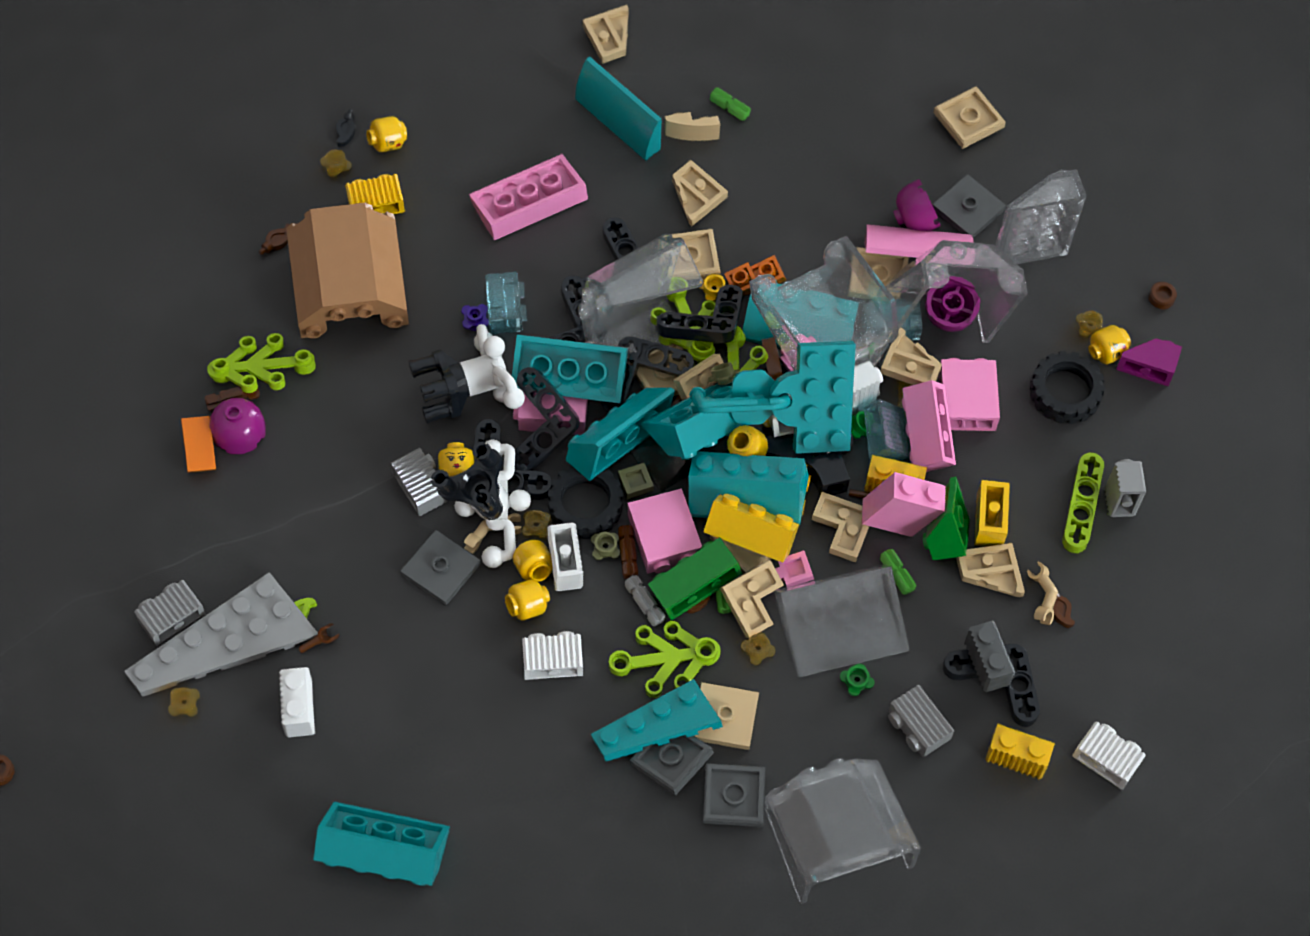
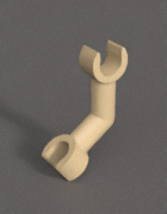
M517 513L508 515V520L520 522L521 515ZM483 520L477 529L464 540L466 544L464 549L472 554L478 550L485 535L492 531L486 525V520ZM514 526L515 535L520 534L522 527Z
M1037 562L1041 567L1040 573L1035 575L1030 570H1027V573L1031 579L1041 585L1046 594L1042 606L1037 607L1034 619L1040 620L1041 624L1051 625L1054 619L1053 606L1058 590L1048 577L1049 569L1041 562Z

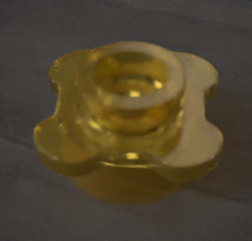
M331 150L321 158V165L326 167L330 177H336L338 173L351 169V162L346 160L345 154L341 150Z
M1096 311L1080 313L1076 317V322L1080 326L1079 334L1082 337H1088L1104 328L1102 326V315Z
M540 510L525 512L523 515L525 526L522 528V534L525 537L536 535L540 538H546L548 536V523L551 521L550 514Z
M762 632L752 635L741 644L742 651L747 652L750 656V662L754 665H759L764 658L773 657L775 654V647L770 645L766 634ZM759 646L761 650H756V647Z
M175 688L171 691V705L168 711L172 716L187 714L189 717L197 714L196 702L200 697L197 689ZM183 700L187 701L186 704H181Z

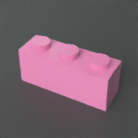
M931 380L903 388L902 406L907 417L906 433L910 439L911 451L909 457L911 463L927 467L926 472L956 465L945 385Z

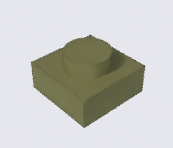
M645 463L618 471V478L627 499L654 491V485Z

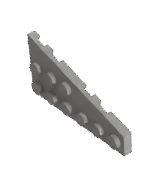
M269 572L124 672L143 697L177 686V683L194 677L195 679L205 677L206 673L218 669L223 671L266 657L267 653L284 648V650L293 648L295 644L313 639L318 635V632Z

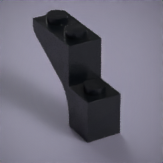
M794 433L778 437L764 434L768 441V450L765 456L804 458L805 463L808 465V474L811 475V481L815 484L819 495L822 492L836 495L848 491L850 478L840 451L821 452L817 456H813L812 453L796 454L793 450Z

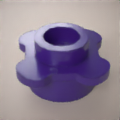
M484 304L473 307L469 305L463 306L461 309V313L464 315L463 327L476 331L477 326L480 324H484L487 327L489 325V320L486 318L488 307Z

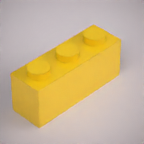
M720 494L713 501L703 531L704 533L717 538L720 537L722 540L780 562L786 560L799 524L793 522L791 517L784 514H777L776 516L766 512V508L757 504L747 505L739 502L740 499L731 494Z

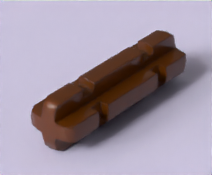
M238 386L220 391V395L215 393L206 395L205 402L207 409L213 411L224 400L230 398H249V400L259 398L260 393L258 388L255 392L245 393Z
M622 525L618 528L623 577L628 579L633 575L638 576L633 527L631 525Z

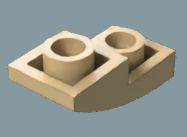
M690 112L674 113L665 116L664 132L666 136L682 140L719 139L720 122L718 116L701 117L692 120Z

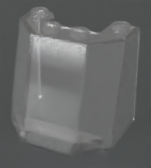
M670 233L663 234L587 276L585 287L582 289L581 304L578 305L585 343L617 347L621 339L633 336L661 344L658 341L657 325L652 324L650 321L652 309L660 307L665 309L666 312H672L667 295L698 288L703 284L701 275L683 238H673ZM632 343L630 347H624L628 348L627 359L630 357L631 352H637Z
M847 236L832 241L826 246L823 253V266L811 270L794 280L785 282L777 287V280L771 274L760 275L749 281L752 300L793 370H797L798 343L853 341L856 344L855 366L866 361H870L874 366L881 359L879 353L888 343H893L899 336L895 298Z
M942 240L906 265L882 288L881 296L888 336L894 337L923 295H927L930 288H942L949 281V276L964 278L975 287L974 290L977 292L978 297H980L978 320L983 343H989L1028 294L1024 271L994 244Z
M837 759L830 762L827 767L819 770L809 768L799 773V776H796L779 788L771 790L765 797L764 807L801 904L807 902L811 886L818 882L899 856H903L908 869L915 866L921 851L920 845L878 760L850 759L844 761V759Z

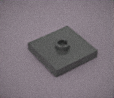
M968 174L933 204L935 212L961 234L972 235L973 238L1000 216L1007 206Z
M435 530L400 572L401 576L447 606L481 565V560Z
M686 735L669 739L670 743L664 745L652 744L643 747V751L637 752L630 759V763L637 770L676 796L714 753L712 747L695 736L687 738Z
M706 763L703 824L763 827L765 767Z

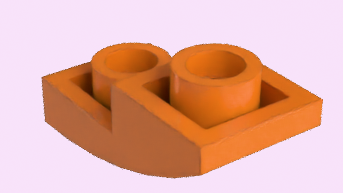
M775 255L752 266L747 262L725 273L729 285L740 287L743 296L751 294L755 278L778 284L787 281Z
M210 417L181 418L187 473L216 470L213 438L209 427Z

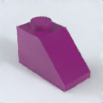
M1153 339L1124 351L1116 370L1169 386L1175 373L1182 346L1168 340Z

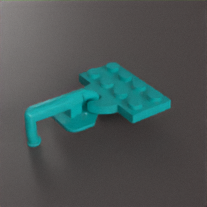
M853 341L798 343L797 370L784 373L776 381L764 370H744L737 373L732 380L731 398L705 399L706 392L701 387H694L690 391L689 396L700 413L731 412L735 422L741 425L762 424L774 414L781 423L794 427L793 450L796 454L850 451L856 344Z

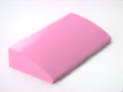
M563 154L469 194L478 215L494 240L588 199L585 182Z
M866 224L864 242L866 253L974 263L972 235Z

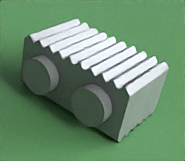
M418 448L390 463L392 474L419 516L448 502L438 494L437 488L431 483L433 481L431 476L435 472L436 464L429 453L425 455L422 449Z
M1123 459L1115 463L1104 488L1106 491L1105 495L1107 496L1105 500L1107 501L1108 515L1110 517H1131L1136 515L1146 493L1142 462Z
M180 580L179 583L169 584L159 596H156L154 599L144 600L138 606V609L134 611L139 624L156 647L206 615L202 604L184 580Z
M919 685L891 702L888 718L896 729L900 728L906 734V742L913 752L918 751L922 757H925L952 739L954 729Z

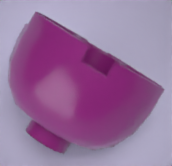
M917 179L899 191L896 197L897 209L893 213L899 226L905 224L908 229L932 231L941 225L937 220L933 221L938 218L926 191H923L922 187L918 189L922 183L920 179Z
M949 276L946 279L935 282L931 286L926 296L925 309L928 319L934 326L942 331L956 332L972 324L980 308V297H978L977 292L974 290L973 284L964 278Z
M230 398L222 401L214 408L210 416L209 427L214 444L218 448L225 449L229 454H244L254 450L257 447V443L266 435V423L261 410L252 401L244 398Z

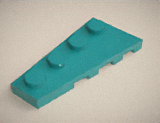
M693 679L595 731L591 736L605 761L643 751V747L652 744L664 745L670 743L669 739L686 735L688 738L698 735L700 730L710 727L715 730L722 728L723 725Z

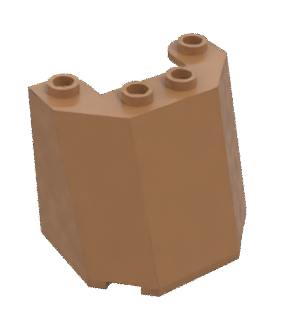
M368 203L348 204L310 209L304 214L305 219L298 224L291 223L286 227L301 338L308 337L314 339L320 337L327 331L326 321L329 320L342 321L345 318L353 317L367 318L380 314L382 324L390 328L409 325L394 214L374 211L373 206Z

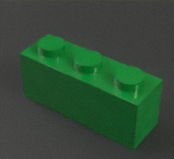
M719 537L714 541L705 543L698 552L690 557L682 558L672 569L656 575L648 586L657 602L672 621L743 573L737 560Z

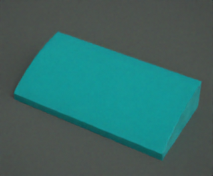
M588 57L584 62L577 81L575 99L646 161L661 149L662 119L597 62Z
M517 335L512 377L517 384L518 373L524 368L531 367L540 370L562 396L620 403L628 348ZM527 374L528 381L525 383L526 385H533L538 391L546 387L545 385L538 387L534 382L536 375Z

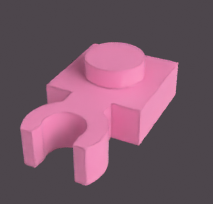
M805 551L789 555L784 562L778 561L780 567L775 568L782 582L785 581L787 588L814 580Z

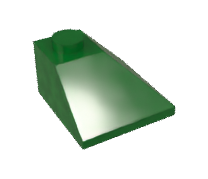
M951 477L945 487V512L927 525V533H923L924 548L926 550L929 549L933 560L966 556L970 517L957 477Z

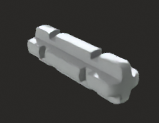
M633 575L625 581L626 589L630 594H633V599L644 615L648 616L647 619L651 625L657 626L665 620V614L661 608H657L656 601L647 588L642 586L643 582L637 575Z

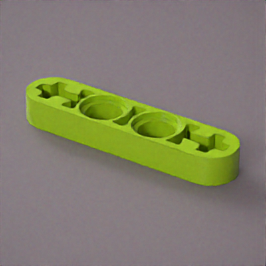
M1089 452L1084 454L1077 466L1062 538L1064 548L1071 553L1084 551L1090 540L1104 470V461L1096 453ZM1088 463H1093L1094 469L1091 477L1086 476ZM1082 485L1090 486L1093 494L1084 496L1079 492L1078 487ZM1077 509L1085 510L1088 518L1086 520H1079L1074 516L1073 511ZM1076 528L1081 529L1079 543H1074L1072 538Z

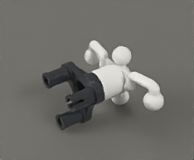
M484 324L477 326V335L474 338V346L480 351V357L458 363L440 349L433 351L432 355L408 361L413 378L433 371L440 373L442 380L420 385V390L423 393L433 390L431 393L422 395L425 403L447 396L443 402L422 407L427 424L449 416L451 419L461 416L467 397L493 390V396L497 401L504 403L511 409H517L524 403V393L521 389L517 388L514 378L507 372L501 356L505 351L504 341L500 337L490 334Z
M491 439L475 444L473 455L478 460L469 469L455 476H449L444 470H437L431 476V479H433L431 483L437 488L438 494L444 500L456 501L454 506L458 515L469 517L476 512L486 520V525L490 529L496 531L504 530L505 550H501L497 546H489L482 553V561L485 566L496 568L503 562L511 560L516 550L515 527L508 520V509L511 507L515 511L522 512L530 506L531 498L528 492L521 489L513 491L509 496L508 480L512 478L515 471V449L510 444H501L499 441ZM502 455H504V467L503 471H500L503 464Z

